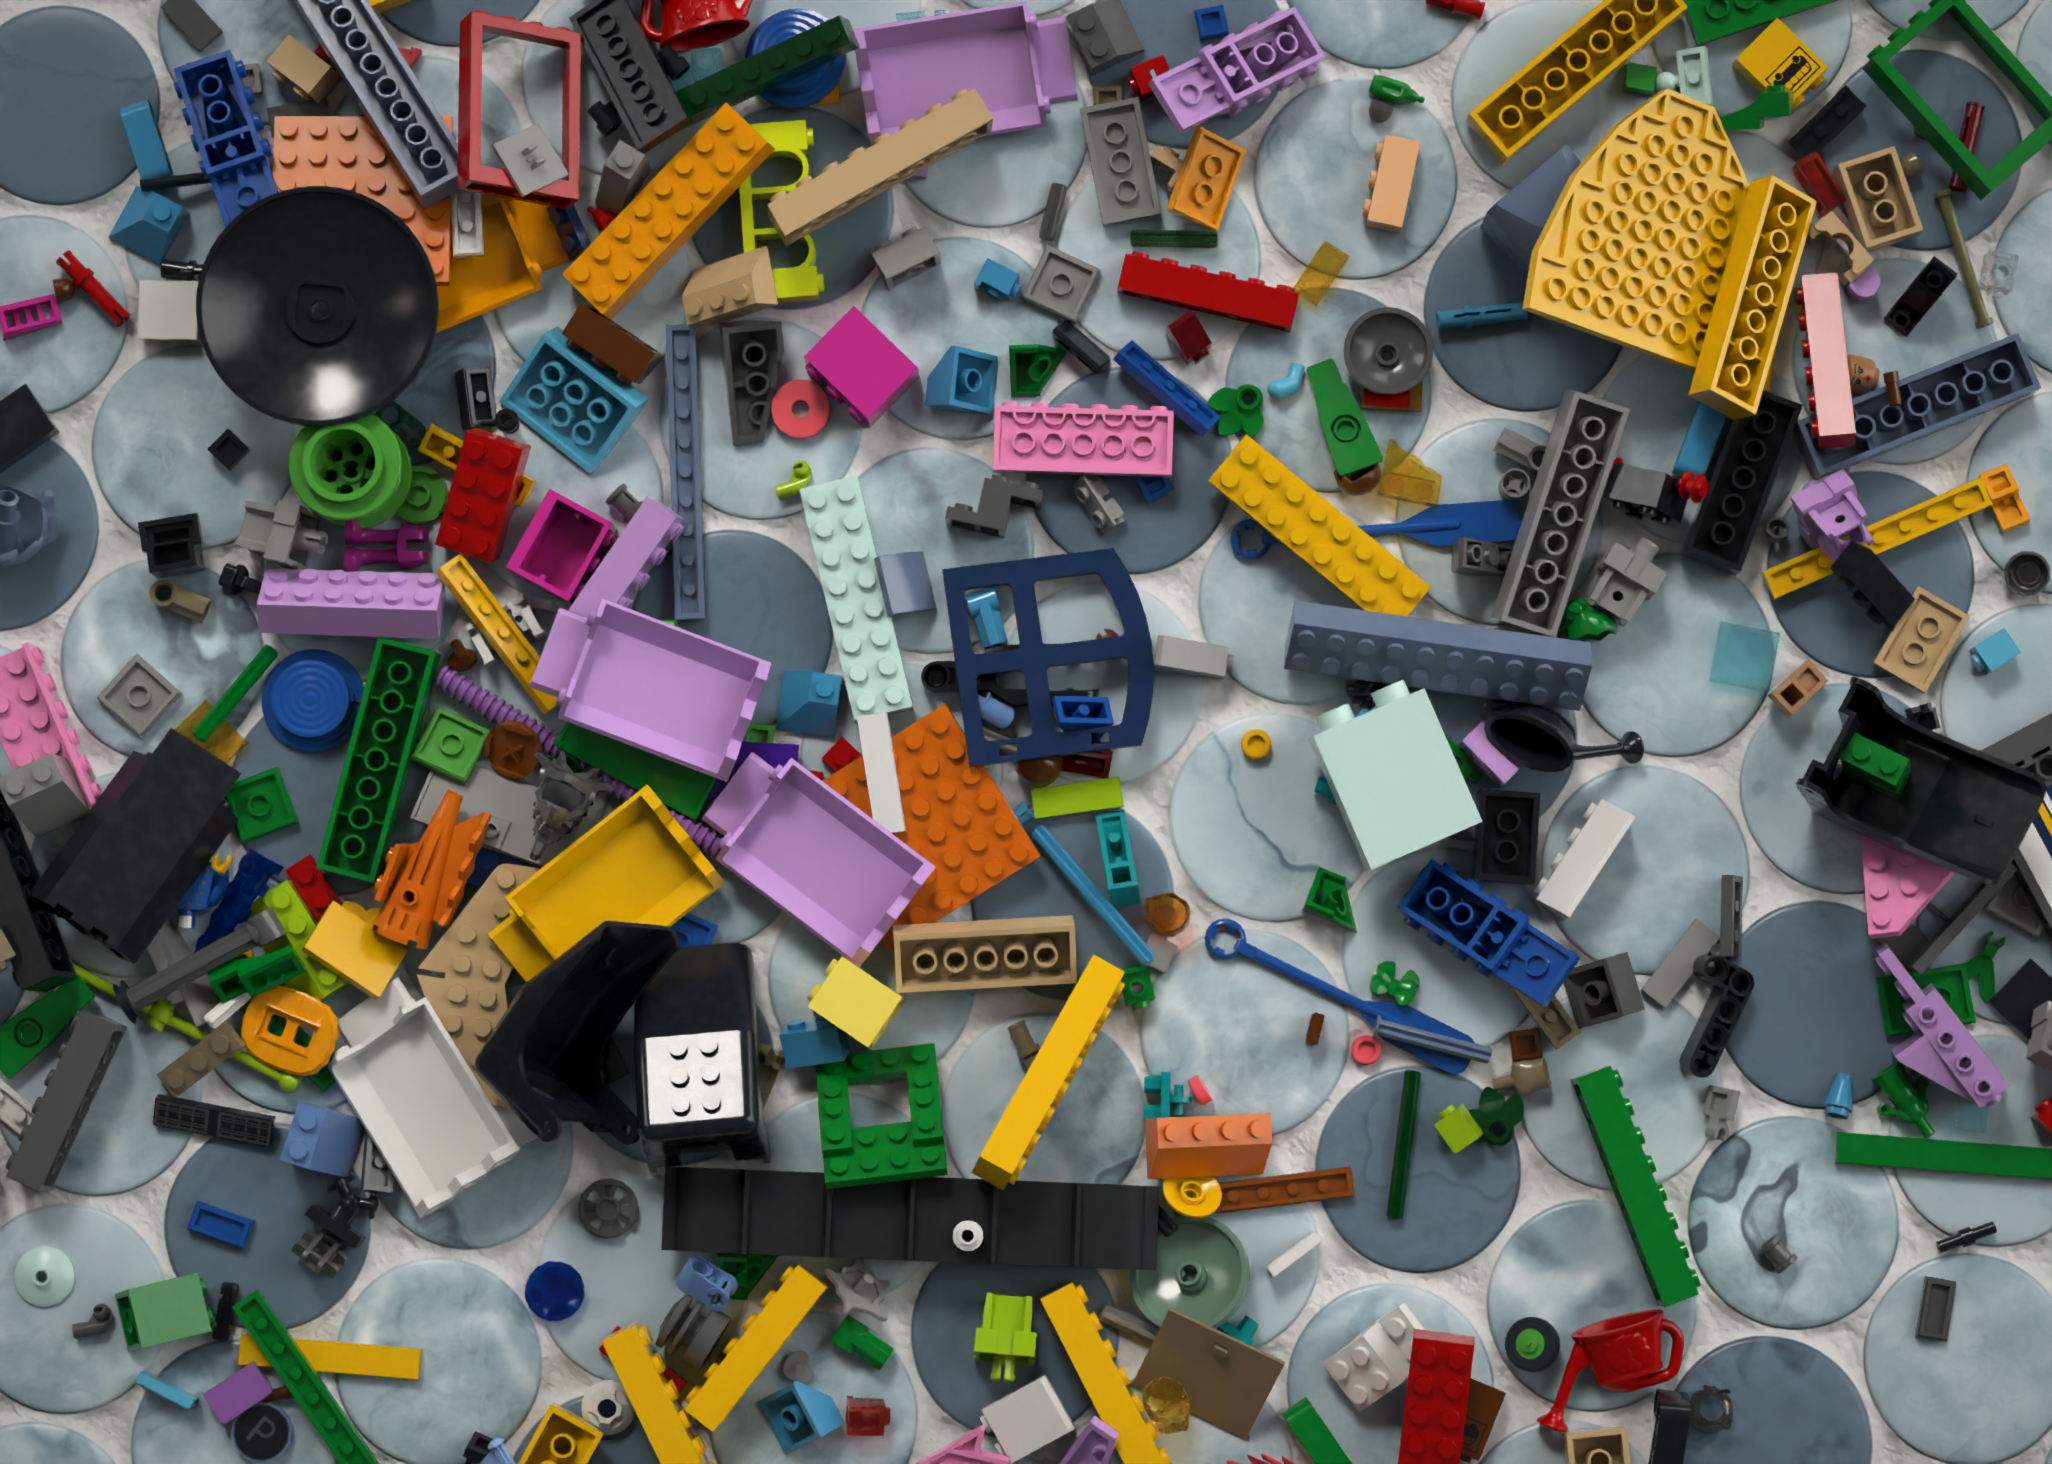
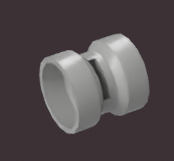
M1519 468L1507 470L1498 483L1500 495L1504 499L1514 502L1521 500L1530 488L1528 474Z

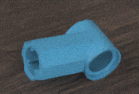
M994 587L965 594L972 620L975 619L977 632L983 649L1007 643V637L999 614L1001 609Z

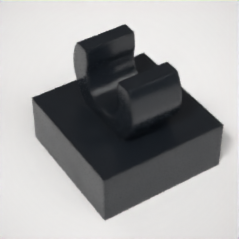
M475 1431L463 1454V1457L467 1458L466 1464H471L473 1461L480 1464L491 1451L488 1450V1444L493 1438Z

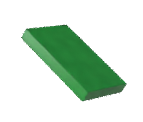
M1965 963L1926 969L1921 975L1916 971L1908 972L1921 990L1932 983L1963 1025L1976 1023ZM1894 975L1875 978L1885 1037L1915 1033L1902 1015L1906 1012L1903 1007L1906 1000L1894 985L1897 978Z

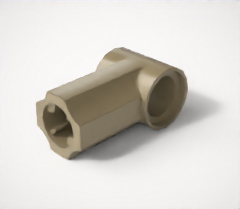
M163 579L154 582L149 591L151 600L160 608L170 610L200 623L206 617L212 600ZM163 587H170L172 590L171 598L166 602H160L157 597L158 591Z

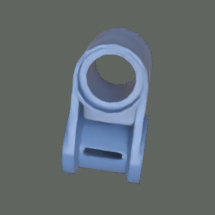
M699 1255L691 1256L676 1278V1285L683 1293L692 1296L713 1311L725 1310L729 1305L730 1296L736 1292L738 1287L734 1276ZM727 1281V1285L723 1289L722 1286L724 1282ZM716 1294H718L719 1296L716 1302H714L713 1299L715 1298Z

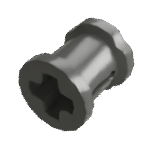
M622 484L608 497L605 503L613 505L628 523L643 502H638L627 491V486Z
M1779 1234L1771 1237L1758 1249L1760 1255L1764 1254L1774 1265V1271L1777 1274L1786 1270L1798 1258L1795 1254H1791L1783 1245Z

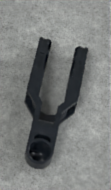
M1009 645L1002 651L1017 649L1020 645ZM934 661L924 667L921 673V680L927 690L931 692L959 693L955 661ZM996 674L979 676L976 679L978 693L990 692L1010 704L1011 707L1028 706L1026 689H1003L996 681ZM1067 688V690L1049 691L1051 706H1053L1052 698L1054 696L1098 697L1099 689L1074 690L1073 688Z

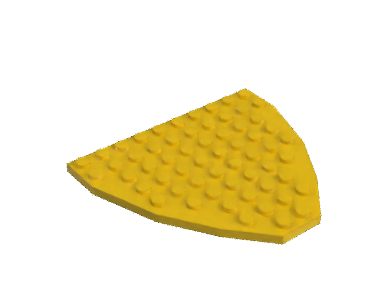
M1666 88L1656 93L1617 123L1569 176L1532 250L1522 310L1695 372L1749 187L1745 173L1726 131L1723 129L1715 107ZM1713 121H1714V123L1716 124V126H1717V128H1718L1717 131H1716V129H1715V126H1714V124H1713ZM1776 346L1763 388L1767 392L1770 391Z

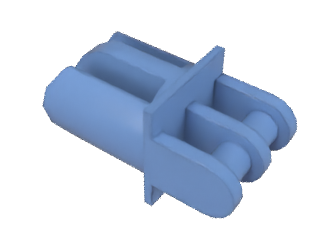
M990 692L986 698L978 695L982 723L995 730L1004 731L1010 728L1014 721V710L1011 705L995 697Z

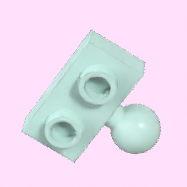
M1702 46L1676 51L1678 75L1675 76L1671 72H1661L1658 74L1655 81L1656 91L1659 92L1666 88L1675 91L1677 87H1680V94L1714 106L1707 48Z

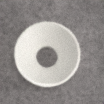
M603 1380L592 1385L585 1393L581 1404L583 1419L603 1432L604 1435H614L624 1431L631 1425L636 1414L622 1383L616 1380ZM605 1399L612 1400L616 1405L615 1414L609 1418L603 1417L598 1410L600 1402Z

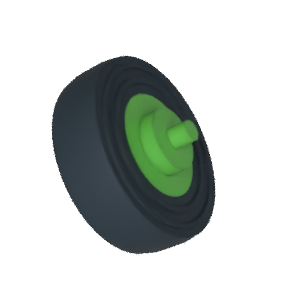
M1526 1317L1515 1322L1508 1330L1505 1338V1350L1509 1360L1517 1368L1528 1372H1539L1550 1367L1557 1359L1560 1351V1339L1555 1328L1546 1320L1537 1317Z

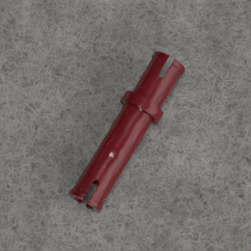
M1971 101L1966 103L1959 140L1974 155L1985 105ZM1953 170L1948 188L1956 192H1967L1968 186Z

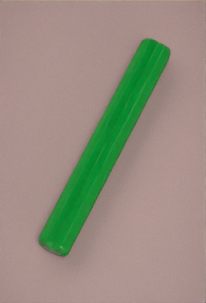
M264 645L192 731L196 739L205 743L278 657V653L274 648Z

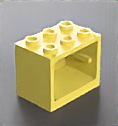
M843 956L839 961L834 958L824 972L828 977L823 985L816 984L808 995L807 999L811 1001L808 1007L866 1047L873 1049L905 999Z

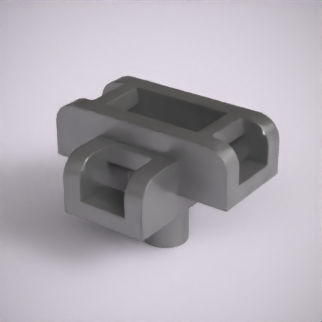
M325 1228L318 1235L309 1230L305 1231L301 1239L294 1244L291 1252L300 1257L299 1265L316 1276L322 1271L332 1279L344 1267L348 1259L347 1255L339 1250L344 1241L330 1234ZM325 1240L333 1246L330 1247L322 1241Z

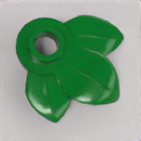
M1246 384L1240 386L1237 390L1225 387L1215 392L1209 398L1207 405L1221 412L1219 415L1221 418L1218 421L1220 435H1233L1243 428L1248 435L1254 437L1262 428L1264 418L1260 407L1263 402V396L1256 386ZM1251 395L1254 400L1253 403L1250 405L1244 404L1242 401L1243 396Z

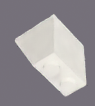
M1045 1373L982 1408L984 1415L980 1417L983 1426H986L987 1433L989 1434L992 1431L995 1433L999 1441L994 1444L998 1453L1010 1457L1011 1463L1075 1429L1074 1423Z

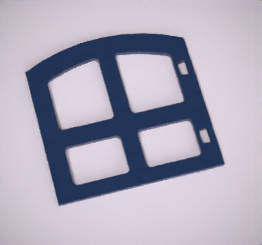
M1114 548L942 569L969 768L1142 746L1153 698L1154 663L1152 642L1139 594ZM1092 574L1099 575L1117 610L1124 634L1119 637L1045 645L1042 642L1034 584L1037 581ZM1008 585L1012 589L1020 646L1014 650L975 654L971 649L964 592L970 589ZM1126 659L1128 661V687L1122 722L1114 726L1066 732L1056 731L1053 721L1047 669L1057 666ZM1019 671L1024 675L1032 733L1026 737L987 741L983 735L976 679L979 676ZM1108 732L1110 742L1091 744V734ZM1016 744L1018 753L999 755V746Z

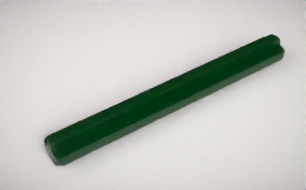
M1406 1070L1404 1072L1387 1207V1217L1402 1219L1404 1214L1421 1073L1415 1070Z

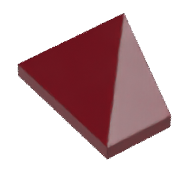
M1092 740L1091 744L1102 742L1100 740ZM1105 750L1063 756L1061 771L1109 778L1113 752Z

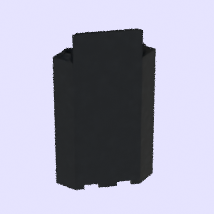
M170 728L153 753L147 752L142 754L136 751L131 753L28 896L47 912L64 918L82 935L99 941L117 958L135 964L239 819L231 812L232 806L223 799L242 773Z

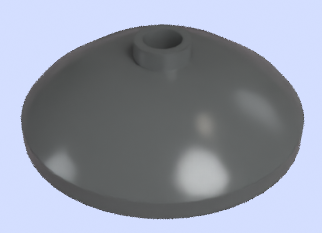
M1392 307L1374 309L1359 317L1350 327L1343 349L1344 361L1352 378L1368 391L1381 395H1397L1417 386L1428 373L1433 358V344L1425 325L1413 314ZM1383 353H1390L1392 359L1385 361L1381 355Z

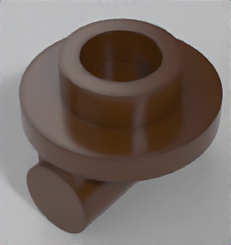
M459 639L451 642L450 646L453 653L447 659L450 668L457 671L471 669L478 660L476 652L472 649H465Z

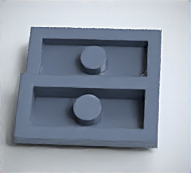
M923 551L896 553L874 558L887 616L905 613L909 615L937 609Z

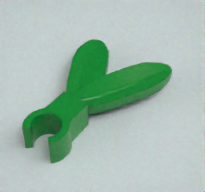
M1993 931L1986 937L1987 943L1982 954L1965 963L1968 981L1978 974L1979 994L1984 1002H1989L1995 991V973L1992 959L1998 949L2005 943V937H2003L1999 945H1992L1990 937L1994 934Z

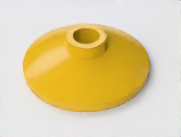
M1213 1176L1164 1179L1162 1189L1166 1202L1173 1210L1183 1216L1190 1218L1207 1217L1213 1214L1221 1203V1188Z

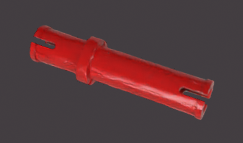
M70 250L66 251L63 255L71 264L69 265L62 257L58 258L56 264L74 280L73 285L76 288H81L116 327L123 325L124 322L116 313H119L126 321L130 318L131 314L93 276L94 272L90 268L86 269Z

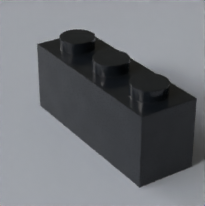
M1854 541L1850 542L1830 568L1838 577L1836 582L1843 589L1853 594L1851 599L1859 606L1868 610L1866 612L1867 617L1877 624L1884 622L1894 627L1915 600L1871 549Z

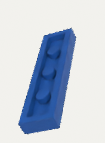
M1133 340L1125 345L1113 358L1125 372L1135 378L1170 411H1174L1179 418L1188 424L1190 429L1196 431L1201 437L1214 427L1221 418Z

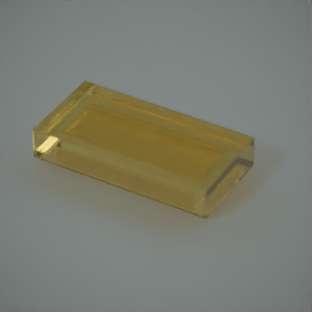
M1324 241L1293 287L1294 292L1299 293V296L1317 307L1350 256Z

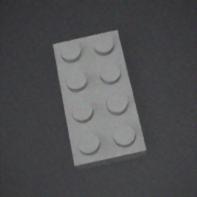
M1135 97L1080 108L1103 226L1161 215L1139 98Z

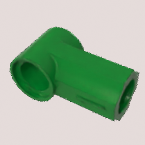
M849 1315L845 1316L830 1339L846 1352L852 1355L853 1353L879 1371L894 1351V1348L870 1333L866 1326Z

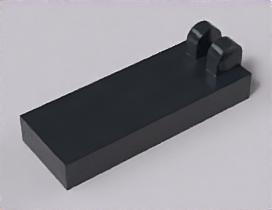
M1845 85L1788 141V144L1809 164L1867 105Z

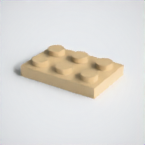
M1917 586L1912 594L1915 598L1914 602L1892 628L1872 664L1925 694L1970 616Z

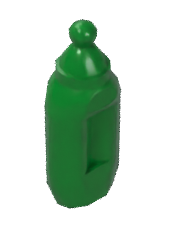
M1374 75L1370 85L1369 93L1371 95L1396 104H1410L1417 101L1423 103L1425 101V98L1423 96L1419 97L1408 84L1386 76Z

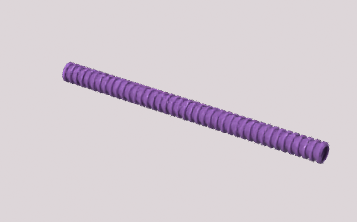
M449 665L442 667L433 682L435 689L441 688V693H449L451 699L457 698L459 704L465 703V707L467 709L473 708L474 713L480 712L481 717H488L490 723L496 722V725L501 722L512 720L522 722L531 727L539 736L545 756H555L556 751L561 750L565 753L566 757L572 756L581 764L585 773L596 768L553 746L554 740L558 737L559 733L553 734V729H545V724H537L535 718L531 720L527 713L523 715L521 714L522 710L513 709L514 705H506V700H498V695H490L488 689L482 690L480 684L474 685V681L472 679L466 680L465 675L459 676V672L457 670L451 671ZM605 772L599 778L602 783L612 785V791L607 792V795H614L616 801L621 799L624 803L639 791ZM665 805L698 849L703 850L702 854L706 855L708 853L710 854V859L714 860L722 850L718 847V844L724 836L720 837L718 831L712 832L710 826L704 827L702 821L696 822Z

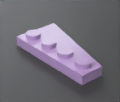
M1094 1415L1059 1464H1109L1120 1432Z

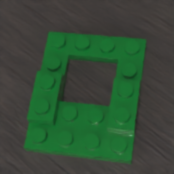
M934 1043L849 1053L845 1061L816 1065L820 1135L826 1189L948 1175ZM908 1079L911 1121L852 1128L848 1085Z

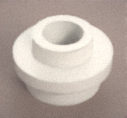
M962 1221L953 1231L954 1243L961 1250H975L983 1241V1230L974 1221ZM965 1230L973 1232L974 1237L970 1242H966L962 1238Z

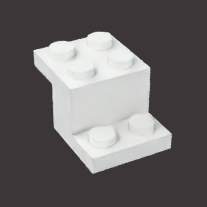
M1404 1302L1364 1329L1347 1346L1322 1363L1359 1412L1399 1386L1408 1377L1414 1329H1425Z

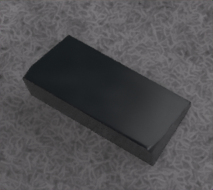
M1066 320L1053 329V338L1094 374H1098L1110 360L1109 355L1069 321Z
M490 367L463 368L455 373L462 430L496 426V407Z

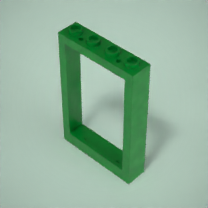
M1932 0L1928 4L1931 8L1926 13L1922 10L1918 11L1908 20L1910 26L1907 29L1903 30L1899 27L1887 38L1890 42L1884 48L1880 44L1867 55L1869 61L1862 69L1981 201L2052 140V97L1965 0ZM1946 11L1951 14L2046 120L1988 171L1888 61Z

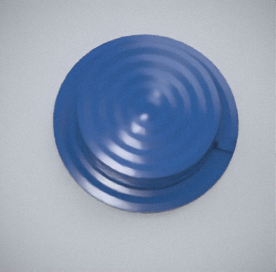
M796 8L778 12L762 22L752 34L747 45L745 59L829 19L809 9ZM846 54L758 95L767 102L781 108L798 109L814 105L827 97L838 85L844 73Z
M320 649L296 652L280 661L270 672L264 684L262 692L264 719L274 736L292 749L306 753H321L333 750L344 744L352 736L364 691V684L356 669L347 660L335 653Z

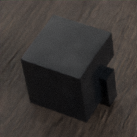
M198 513L138 522L142 552L147 553L149 573L157 578H165L205 571L201 546L203 538Z

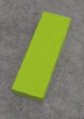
M1120 777L1031 789L1035 819L1124 807Z

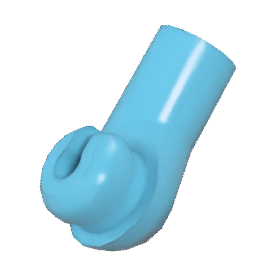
M1291 362L1286 378L1278 382L1272 381L1269 383L1267 388L1268 394L1276 399H1285L1295 394L1299 390L1305 366Z

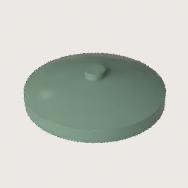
M1186 1216L1172 1218L1178 1229L1170 1237H1165L1158 1229L1156 1270H1130L1132 1295L1141 1312L1159 1328L1169 1308H1172L1216 1329L1237 1312L1247 1294L1250 1282V1264L1246 1250L1238 1237L1227 1226L1210 1217L1190 1218Z

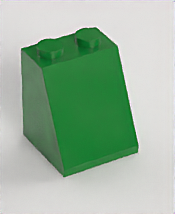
M198 1272L131 1288L115 1294L128 1353L212 1331L211 1325L214 1323L212 1311L209 1307L206 1308L204 1296L207 1294L206 1285L203 1278H199Z

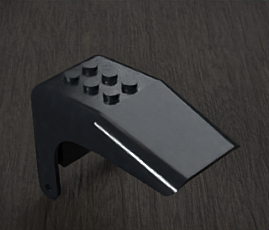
M1852 677L1849 682L1850 689L1838 710L1842 722V730L1824 764L1813 759L1803 779L1799 778L1796 783L1797 789L1810 808L1818 816L1895 851L1988 885L1998 884L2010 866L2044 800L2047 790L2045 781L2035 773L1959 743L1905 718L1885 703L1880 690L1876 686L1858 677ZM1854 733L1910 759L1911 776L1898 800L1843 774L1841 757Z
M604 921L526 982L514 997L477 1055L474 1067L477 1075L543 1142H554L560 1137L562 1121L580 1122L590 1132L611 1133L625 1145H633L640 1139L637 1131V1116L612 1092L606 1082L603 1071V1057L610 1037L627 1011L679 949L680 938L677 933L671 928L662 925ZM533 1088H536V1089H538V1090H540V1091H542V1092L548 1094V1095L551 1096L552 1098L546 1097V1096H544V1095H542V1094L536 1092ZM628 1126H630L631 1129L629 1134L627 1133Z
M740 943L679 947L634 1003L637 1131L650 1173H657V1168L681 1166V1154L732 1150L735 1161L763 1159L764 1163H770V1142L763 1114L760 1088L755 976L752 951L746 945Z

